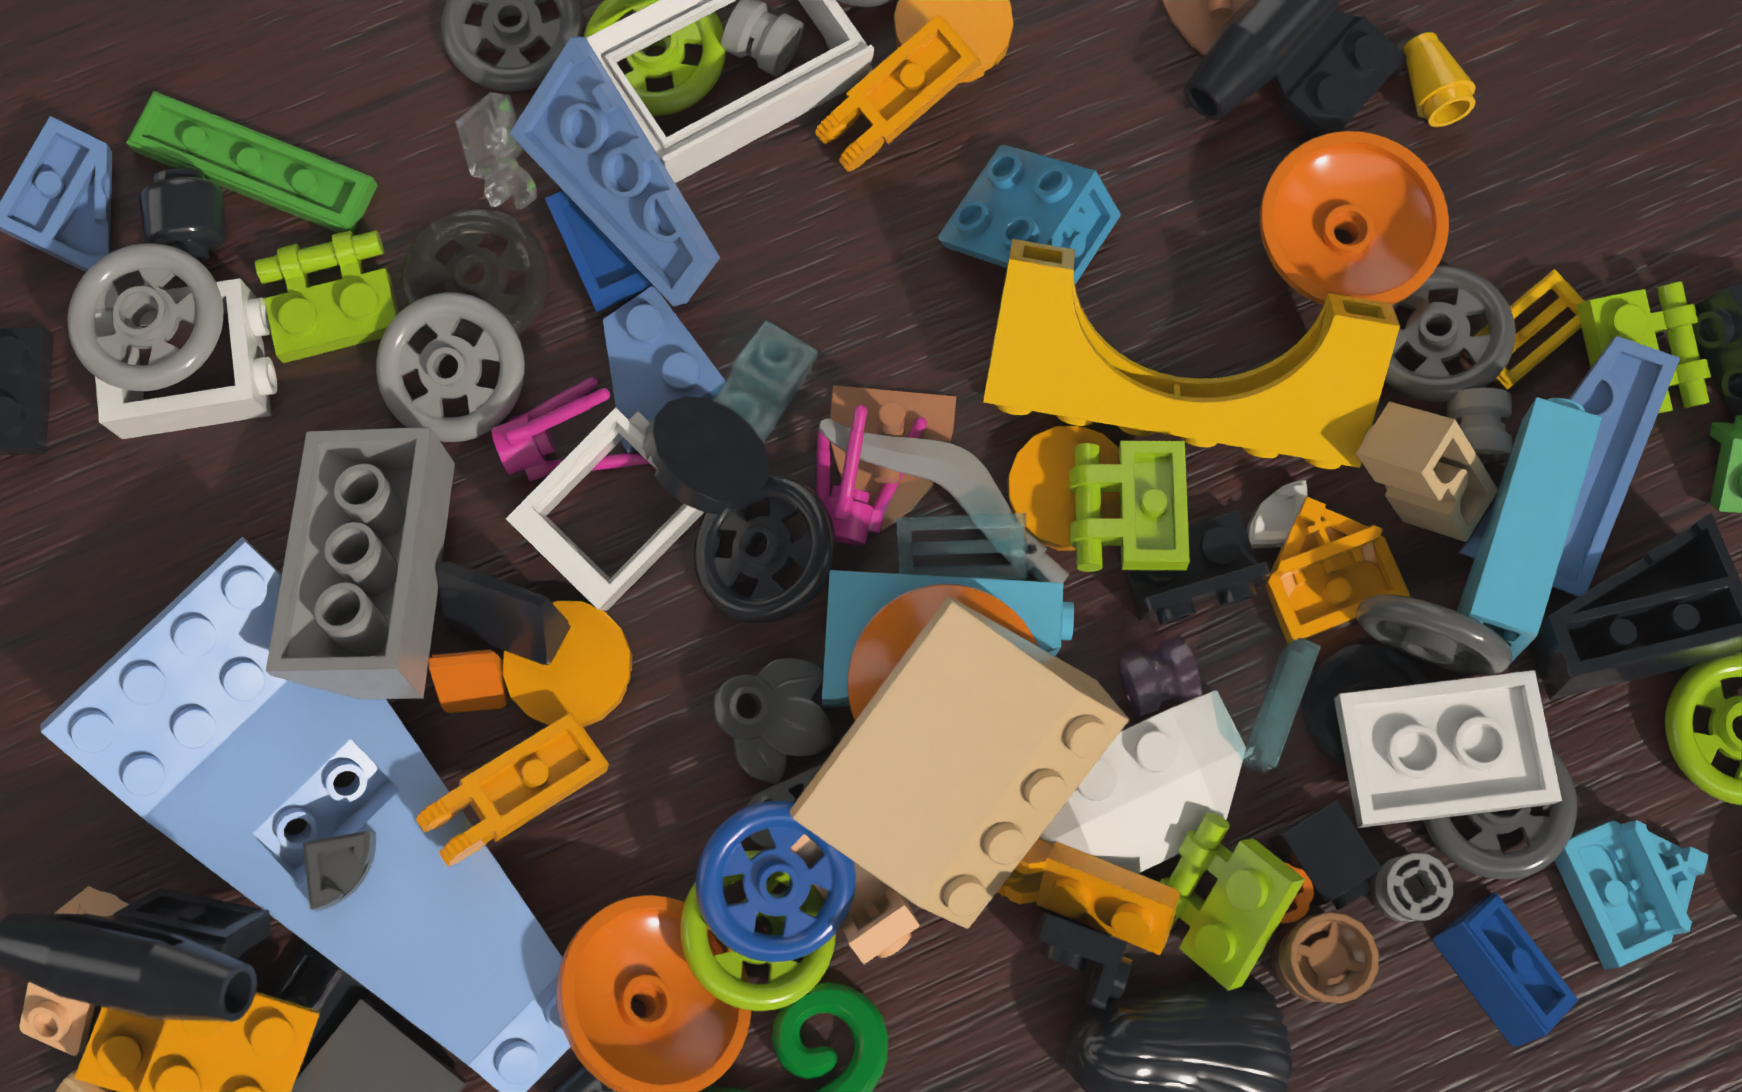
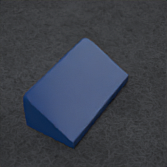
M1496 892L1487 895L1442 929L1433 939L1436 947L1512 1046L1518 1047L1547 1035L1578 1001Z

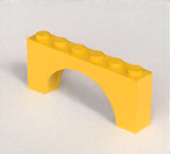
M1012 239L983 403L995 404L999 410L1013 415H1026L1032 411L1057 415L1061 421L1077 426H1087L1093 422L1116 425L1125 433L1134 436L1148 437L1154 435L1155 432L1179 436L1186 443L1197 447H1213L1217 443L1242 447L1245 452L1261 458H1275L1279 454L1304 458L1309 464L1324 469H1337L1341 465L1360 468L1361 460L1356 453L1362 445L1366 432L1372 427L1400 328L1391 303L1328 293L1324 306L1310 330L1296 345L1272 362L1257 369L1228 377L1211 379L1177 377L1151 370L1131 361L1109 345L1095 330L1084 313L1076 292L1074 282L1075 249Z

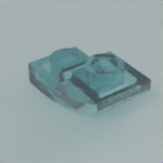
M765 320L733 363L731 377L713 401L731 408L750 423L764 443L817 358L818 351Z

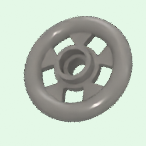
M135 244L115 250L104 256L83 275L73 292L68 308L67 326L69 339L83 366L101 381L125 390H158L186 379L209 358L221 334L224 314L223 302L213 276L192 255L164 244ZM139 270L145 282L144 285L131 287L119 294L114 282L129 273ZM175 275L183 280L191 290L179 303H176L162 289ZM113 311L112 322L116 333L114 335L97 337L95 315L97 313ZM149 311H157V317L154 322L145 328H140L141 317ZM184 320L194 325V328L187 342L179 349L169 344L168 341L176 333L179 322ZM130 345L138 349H151L148 365L123 363L126 348Z
M445 292L429 295L411 303L392 320L383 334L379 345L376 374L379 389L387 407L405 427H431L440 442H461L484 435L507 417L521 393L524 382L525 362L522 346L516 331L498 309L472 295ZM461 319L468 320L484 330L476 346H473L465 339L454 336L453 333ZM428 324L437 334V338L428 343L421 354H418L408 342L422 326ZM452 355L457 360L458 370L453 377L445 379L440 374L439 364L444 357ZM483 359L500 363L499 378L495 389L478 386L482 374ZM418 369L419 377L428 393L413 400L404 385L402 376ZM467 396L469 414L460 417H444L443 398L456 399Z

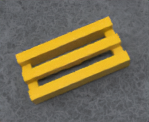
M1555 269L1510 306L1515 320L1550 289L1559 296L1555 302L1515 334L1513 352L1567 307L1576 316L1511 371L1504 368L1494 380L1496 384L1492 386L1493 388L1507 391L1582 328L1577 304L1585 301ZM1489 324L1473 337L1488 335ZM1462 352L1464 357L1468 359V355L1465 352Z

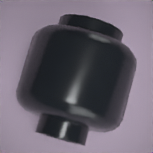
M182 168L161 171L153 176V183L145 186L140 193L139 203L146 243L164 244L178 248L204 263L209 260L208 252L221 247L228 239L229 233L223 192L215 182L205 179L202 171Z

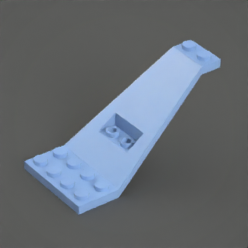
M241 537L40 724L41 733L143 819L260 908L269 910V914L465 1062L499 1092H527L570 1048L560 1022L557 1006V980L563 956L560 955L486 845L453 866L450 865L448 867L439 855L440 850L453 837L473 826L463 811L442 827L425 833L415 820L421 811L448 794L449 791L386 699H356L271 677L266 672L282 574L246 539ZM343 771L356 773L353 783L349 786L339 788L333 785V781L339 773ZM301 818L307 821L305 829L298 834L290 835L284 832L285 825L292 819ZM368 830L376 832L374 860L362 884L348 898L335 906L320 911L310 910L303 842Z

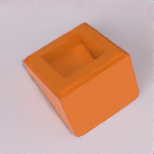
M492 650L439 654L428 658L429 670L439 702L445 712L460 713L502 709L506 706L507 686L502 675L503 660Z

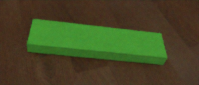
M155 91L150 96L126 142L133 152L176 169L202 171L205 179L215 182L221 187L338 233L349 230L353 234L355 233L378 186L374 178Z

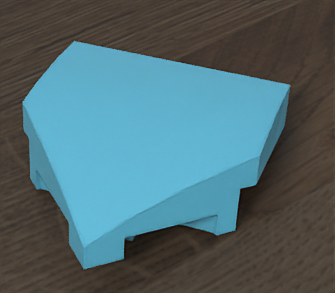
M1613 820L1571 836L1562 853L1554 861L1604 970L1622 967L1671 944L1673 935L1690 932L1692 921H1690L1687 915V909L1695 877L1704 874L1709 855L1691 846L1681 848L1650 833L1647 830V825L1638 820L1624 824Z

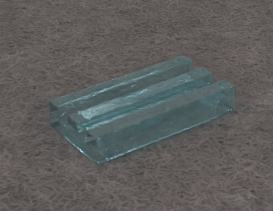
M1026 513L897 518L899 574L982 579L1029 577V564L1026 562V552L1028 551V540L1025 538V526H1027ZM1010 528L1011 539L912 542V531ZM1011 552L1012 564L913 567V555Z
M1298 638L1281 650L1246 745L1243 766L1260 773H1265L1266 770L1269 771L1271 768L1277 767L1321 646Z

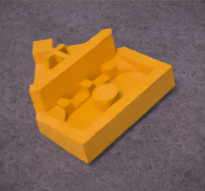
M1310 497L1304 499L1265 584L1288 645L1356 619L1357 607L1364 599L1370 596L1399 595L1410 597L1386 539L1381 536L1382 528L1375 525L1368 527L1325 508L1326 504Z

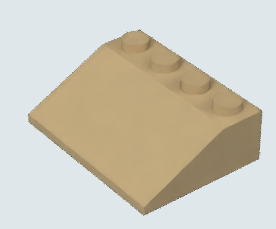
M947 596L789 812L795 821L915 905L969 929L1129 719L1097 680L952 597Z

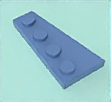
M570 37L509 134L673 307L687 303L718 262L720 256L586 37Z
M1616 336L1611 339L1568 399L1583 406L1585 412L1601 416L1602 420L1552 588L1575 597H1579L1588 591L1680 360L1679 357ZM1492 506L1476 526L1468 541L1458 551L1459 554L1475 559Z

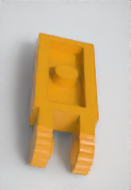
M939 13L846 93L848 98L821 121L815 130V134L823 143H830L850 128L862 113L872 127L855 142L851 143L839 158V162L847 171H854L876 154L885 141L887 144L893 141L981 64L980 59Z
M571 712L461 779L459 787L444 795L438 801L433 802L430 806H427L417 815L415 820L424 833L445 825L470 804L481 822L453 837L439 852L448 867L450 865L453 866L480 850L492 838L497 842L607 772L609 763Z
M1040 838L1036 840L996 892L1001 894V897L1007 896L1008 900L1018 904L1037 901L1036 905L1157 955H1161L1168 940L1181 894L1175 888L1056 841L1055 844H1052Z

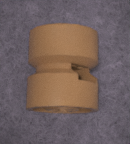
M1323 913L1304 916L1298 921L1285 925L1278 932L1272 945L1271 964L1276 979L1288 993L1301 1000L1344 1003L1357 999L1371 987L1378 972L1379 952L1373 936L1361 922L1345 914Z

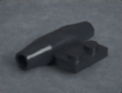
M1247 0L1217 34L1184 86V95L1189 104L1200 115L1217 121L1273 79L1282 101L1281 107L1316 138L1325 134L1341 132L1407 56L1366 17L1360 18L1336 10L1341 0Z
M159 888L115 912L114 919L91 914L13 913L6 916L0 922V968L59 997L154 1020L235 1022L241 1019L251 1007L257 988V978L254 969L238 959L242 957L243 952L271 935L269 910Z

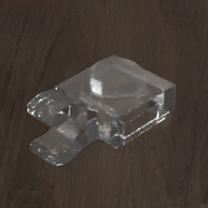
M490 92L456 121L470 175L472 177L484 178L485 195L492 207H498L513 195L516 208L524 209L537 199V188L532 177L515 160L516 157L525 151L509 134L517 122L510 95Z

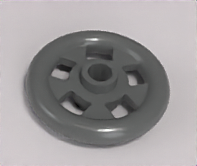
M446 0L441 17L443 45L455 67L465 77L482 87L501 92H521L535 89L540 86L570 37H583L584 14L580 0H553L560 18L543 23L540 11L536 5L549 0ZM472 4L487 7L482 17V26L480 27L465 24ZM516 15L521 17L519 24L514 27L501 25L508 16ZM539 39H542L550 50L542 58L530 64L521 52L530 49ZM486 42H489L498 51L505 53L496 66L476 55Z
M1437 265L1434 272L1417 291L1406 299L1392 305L1394 310L1398 305L1414 311L1408 319L1406 329L1402 330L1399 328L1384 381L1386 385L1402 395L1428 402L1451 401L1459 390L1487 387L1500 375L1512 355L1516 330L1510 306L1502 293L1490 281L1475 272L1456 266ZM1429 290L1457 292V303L1455 305L1444 302L1429 303ZM1484 313L1489 324V334L1471 337L1470 323L1466 316ZM1433 324H1441L1448 327L1450 331L1443 336H1435L1428 332L1427 327ZM1405 346H1409L1415 355L1424 360L1414 372L1407 369L1394 357ZM1462 352H1465L1472 361L1473 366L1461 373L1450 376L1442 363L1452 360Z
M1399 595L1370 596L1364 599L1357 607L1356 616L1358 623L1367 634L1383 645L1396 649L1401 654L1426 664L1454 672L1484 676L1501 673L1508 668L1512 661L1511 649L1498 633L1477 620L1452 609L1424 600Z
M1551 748L1562 801L1550 805L1549 817L1530 815L1531 807L1504 810L1502 813L1468 814L1467 816L1471 822L1480 829V832L1468 841L1456 830L1450 817L1423 820L1428 835L1449 860L1475 875L1491 879L1509 880L1526 877L1544 869L1562 853L1568 844L1577 818L1575 786L1561 758ZM1521 828L1528 846L1515 852L1502 853L1496 835L1506 834Z

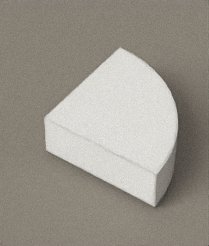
M1306 480L1282 486L1258 506L1259 508L1255 515L1254 513L1252 514L1246 530L1252 549L1283 546L1304 499L1308 497Z

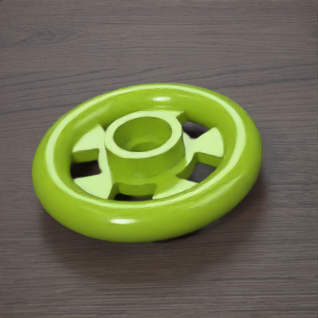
M604 0L592 14L584 37L587 38L618 22L631 11L636 13L659 0ZM716 12L626 57L633 71L625 74V77L652 116L675 114L693 106L704 98L718 81L725 63L726 51L721 45L724 29ZM684 44L702 45V56L698 66L681 64L685 56ZM658 45L666 49L663 54L656 57L645 55L646 50L651 46ZM668 75L672 76L674 88L657 92L647 91V78L658 79Z
M1737 652L1736 654L1696 664L1683 674L1673 688L1667 703L1665 732L1669 749L1675 762L1695 786L1718 800L1742 805V740L1737 738L1732 727V722L1735 718L1742 720V696L1725 699L1720 680L1742 677V652ZM1696 706L1712 710L1708 722L1709 735L1693 732V714ZM1717 750L1728 758L1740 761V766L1734 778L1720 772L1711 765Z
M761 850L745 851L749 859H752ZM783 871L772 873L766 881L767 891L771 893L779 882L788 887V874ZM743 874L723 877V890L732 883L743 879ZM696 882L688 893L681 916L680 935L682 948L693 975L714 997L726 1004L744 1010L769 1011L795 1003L818 984L825 974L834 952L836 934L822 947L804 956L800 963L793 960L784 962L758 961L742 956L732 950L727 953L713 955L707 937L708 925L702 916L697 900ZM811 884L809 894L799 909L815 917L821 910L825 899L814 884ZM761 912L757 913L756 919L765 924L767 935H782L785 915L770 916ZM745 961L751 964L768 963V983L754 984L742 981V962Z

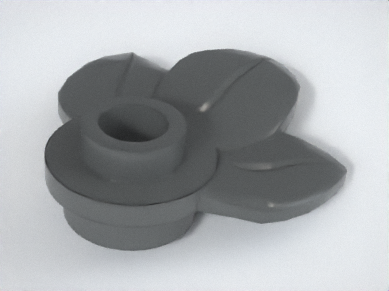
M794 658L776 659L767 664L757 676L744 674L726 680L716 691L712 705L714 719L724 733L733 737L736 760L749 776L765 783L777 785L784 775L787 755L797 757L816 755L832 747L836 742L834 729L829 717L818 704L810 700L819 688L824 673L814 663ZM741 695H749L756 702L757 710L751 719L742 717L737 711L736 703Z

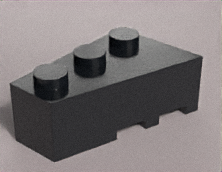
M1712 512L1697 521L1685 532L1666 544L1663 543L1656 547L1641 560L1619 574L1612 575L1546 618L1540 625L1538 635L1529 644V648L1549 700L1691 667L1708 660L1736 654L1742 649V583Z

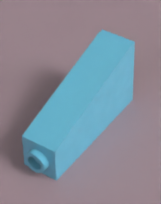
M1536 397L1522 419L1457 612L1477 620L1498 633L1509 645L1512 652V661L1538 635L1602 420L1601 416L1585 412L1583 406L1564 398L1545 400Z
M830 570L822 690L823 708H840L850 705L847 690V674L851 654L859 635L870 619L883 606L908 591L935 584H958L985 591L1012 608L1028 626L1038 647L1053 656H1056L1060 650L1061 640H1072L1073 602H1063V583Z

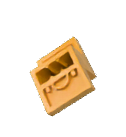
M257 984L251 1007L241 1019L235 1022L154 1020L102 1007L74 1079L117 1092H291L321 1011L259 993L257 991L260 984Z

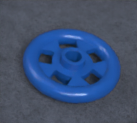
M767 801L741 809L726 819L715 830L706 843L699 860L696 874V894L699 908L706 924L725 946L750 959L765 962H784L801 958L814 952L837 933L852 906L856 887L854 861L792 818L789 811L796 802ZM768 829L775 844L774 847L762 850L752 859H749L740 842L755 832ZM803 835L809 837L823 853L811 867H807L803 859L791 851V847ZM777 871L786 872L789 876L787 889L780 894L769 893L766 889L768 877ZM742 873L743 889L747 900L727 905L723 891V877ZM811 884H816L828 890L826 900L815 917L799 909L809 894ZM761 912L770 916L785 915L782 935H766L754 931L757 913Z

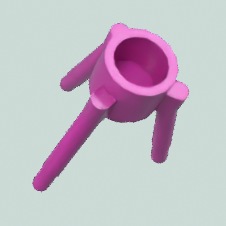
M589 377L532 410L509 418V422L491 428L496 450L507 473L510 475L525 469L530 482L548 476L564 460H546L545 455L556 451L549 428L608 400L610 397L609 390L602 388L583 396L598 385L596 378ZM640 453L606 455L592 470L631 467L633 465L650 463Z
M858 405L854 410L840 486H833L831 496L830 441L820 430L817 432L816 493L822 499L831 515L836 542L861 546L866 545L868 532L880 534L884 513L904 474L900 473L898 483H883L872 506L868 505L870 494L854 488L867 416V408L864 405ZM918 417L906 437L921 438L927 425L926 419Z

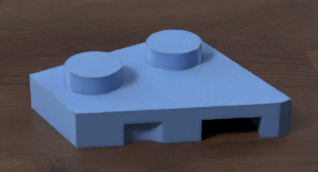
M50 116L0 201V231L84 272H87L104 256L110 254L112 151L108 144Z
M653 285L603 319L615 405L627 419H630L638 411L651 423L656 414L669 401L685 396L711 399L727 388L724 378ZM625 438L621 440L627 453L637 451Z

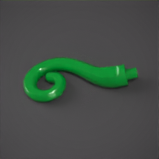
M833 982L818 983L804 997L795 1003L779 1009L773 1020L771 1040L776 1058L782 1067L793 1075L805 1079L821 1077L834 1068L837 1062V1053L833 1048L828 1046L813 1049L806 1048L800 1037V1029L804 1021L816 1014L828 1013L840 1018L850 1029L854 1040V1053L848 1067L839 1077L814 1092H873L883 1075L887 1063L889 1035L884 1016L876 1004L864 993L846 984ZM709 1085L698 1092L752 1091Z

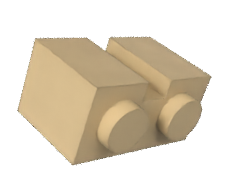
M1389 402L1376 423L1366 432L1362 445L1356 453L1374 481L1385 484L1387 490L1385 497L1403 522L1464 542L1468 541L1498 492L1496 485L1456 420Z

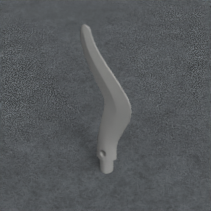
M828 418L822 420L819 424L821 433L836 447L846 452L851 428ZM864 432L860 454L861 460L941 485L956 499L993 546L1022 574L1026 575L1029 572L1040 582L1063 583L1067 579L1069 573L1045 553L1047 547L1031 535L1017 520L986 467L972 453L962 447L942 441Z

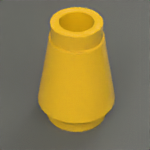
M1423 33L1408 41L1403 47V53L1407 56L1406 65L1417 114L1422 118H1427L1429 124L1433 127L1447 126L1464 118L1472 111L1476 103L1473 97L1475 84L1439 41L1435 33Z

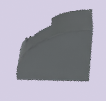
M368 830L303 842L310 910L320 911L335 906L348 898L362 884L374 860L376 832Z

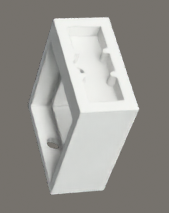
M240 278L216 282L223 302V313H228L235 386L144 400L143 391L117 388L95 377L99 423L121 439H128L271 416L269 395L276 394L277 377L270 357H265L263 336L269 335L271 332L265 301L263 298H257ZM189 287L164 290L176 303H179L191 292ZM113 311L97 313L95 315L97 337L114 335L116 333L112 322ZM157 311L145 313L140 319V327L152 324L157 317ZM129 345L126 348L123 363L141 365L139 349Z
M616 407L506 518L598 610L608 611L704 513L683 504L611 578L547 517L561 500L623 438L646 459L643 445L646 428L650 422L638 411L630 419H627ZM650 456L647 461L657 470L658 468Z

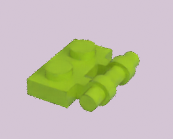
M349 230L333 234L331 242L300 249L297 244L278 248L277 255L255 260L257 275L262 284L282 279L286 281L288 293L264 298L275 353L282 363L382 339L389 324L399 314L392 279L387 270L384 268L368 273L364 272L362 259L384 254L382 241L377 230L355 236ZM340 265L343 279L311 287L308 273Z
M1682 282L1657 287L1662 310L1660 312H1650L1645 289L1592 299L1577 304L1590 367L1593 366L1611 339L1616 336L1659 350L1655 333L1666 331L1671 354L1680 358L1669 387L1679 385L1684 408L1710 403L1705 379L1711 377L1707 359L1700 360L1692 327L1693 324L1698 323L1694 304L1687 305ZM1668 390L1658 414L1673 411Z
M1120 441L1118 450L1119 464H1100V447L1097 444L1083 443L1075 446V467L1071 468L1068 473L1069 491L1075 494L1076 521L1071 522L1069 529L1070 545L1076 548L1077 569L1084 572L1101 570L1103 568L1102 548L1105 546H1121L1122 570H1187L1190 559L1185 441ZM1120 492V519L1101 518L1102 493Z
M1208 812L1205 814L1197 830L1188 831L1179 847V852L1182 856L1171 877L1161 879L1160 883L1175 888L1181 893L1171 930L1178 918L1189 925L1190 929L1179 949L1229 991L1243 986L1305 879L1254 838L1240 841L1233 853L1229 851L1221 842L1229 830L1230 824L1223 817ZM1205 870H1208L1218 880L1205 901L1194 892V889Z

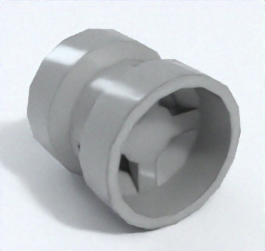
M740 0L726 24L721 45L725 51L739 58L750 56L756 59L758 68L778 77L788 67L799 46L803 33V23L785 13L779 16L770 13L767 4L760 0Z
M1496 388L1459 390L1456 396L1447 402V417L1456 420L1483 465L1497 464L1509 460L1513 448V439L1506 432V426L1503 422L1512 415L1511 393Z
M1411 853L1385 860L1380 864L1382 869L1373 874L1370 880V895L1375 907L1384 916L1394 921L1414 922L1435 918L1448 908L1453 896V881L1448 869L1439 859L1428 854ZM1416 877H1418L1422 881L1424 887H1422L1420 881Z

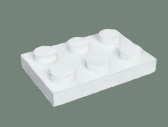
M1535 670L1342 693L1334 698L1357 828L1551 805L1562 801Z

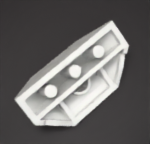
M1215 690L1170 708L1121 731L1039 838L1055 844L1056 841L1138 874L1180 854L1179 847L1186 834L1190 830L1198 829L1206 813L1212 812L1227 820L1246 746L1218 691Z

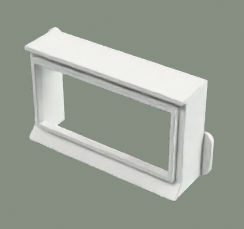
M659 0L586 39L674 183H677L854 87L872 71L871 62L875 49L872 45L868 46L836 0H799L824 36L825 42L830 49L829 51L668 137L665 136L616 62L736 0Z

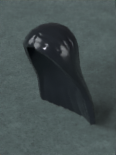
M1247 978L1242 987L1229 991L1215 979H1204L1123 994L1120 999L1109 997L1104 1010L1092 1005L1083 1008L1070 1023L1065 1037L1066 1046L1064 1053L1066 1064L1071 1077L1085 1092H1286V1083L1289 1081L1292 1072L1291 1046L1287 1041L1289 1036L1288 1028L1282 1023L1284 1019L1281 1008L1276 1006V998L1268 993L1260 981Z

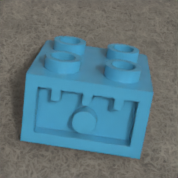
M1001 145L951 216L938 238L943 246L948 249L1005 268L1008 265L1012 239L1075 249L1074 282L1076 284L1121 214L1095 170L1008 145Z

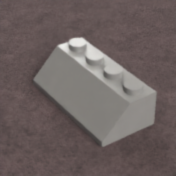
M431 427L306 432L266 665V672L271 677L356 699L424 698L439 586L436 569L443 556L455 467L454 461Z

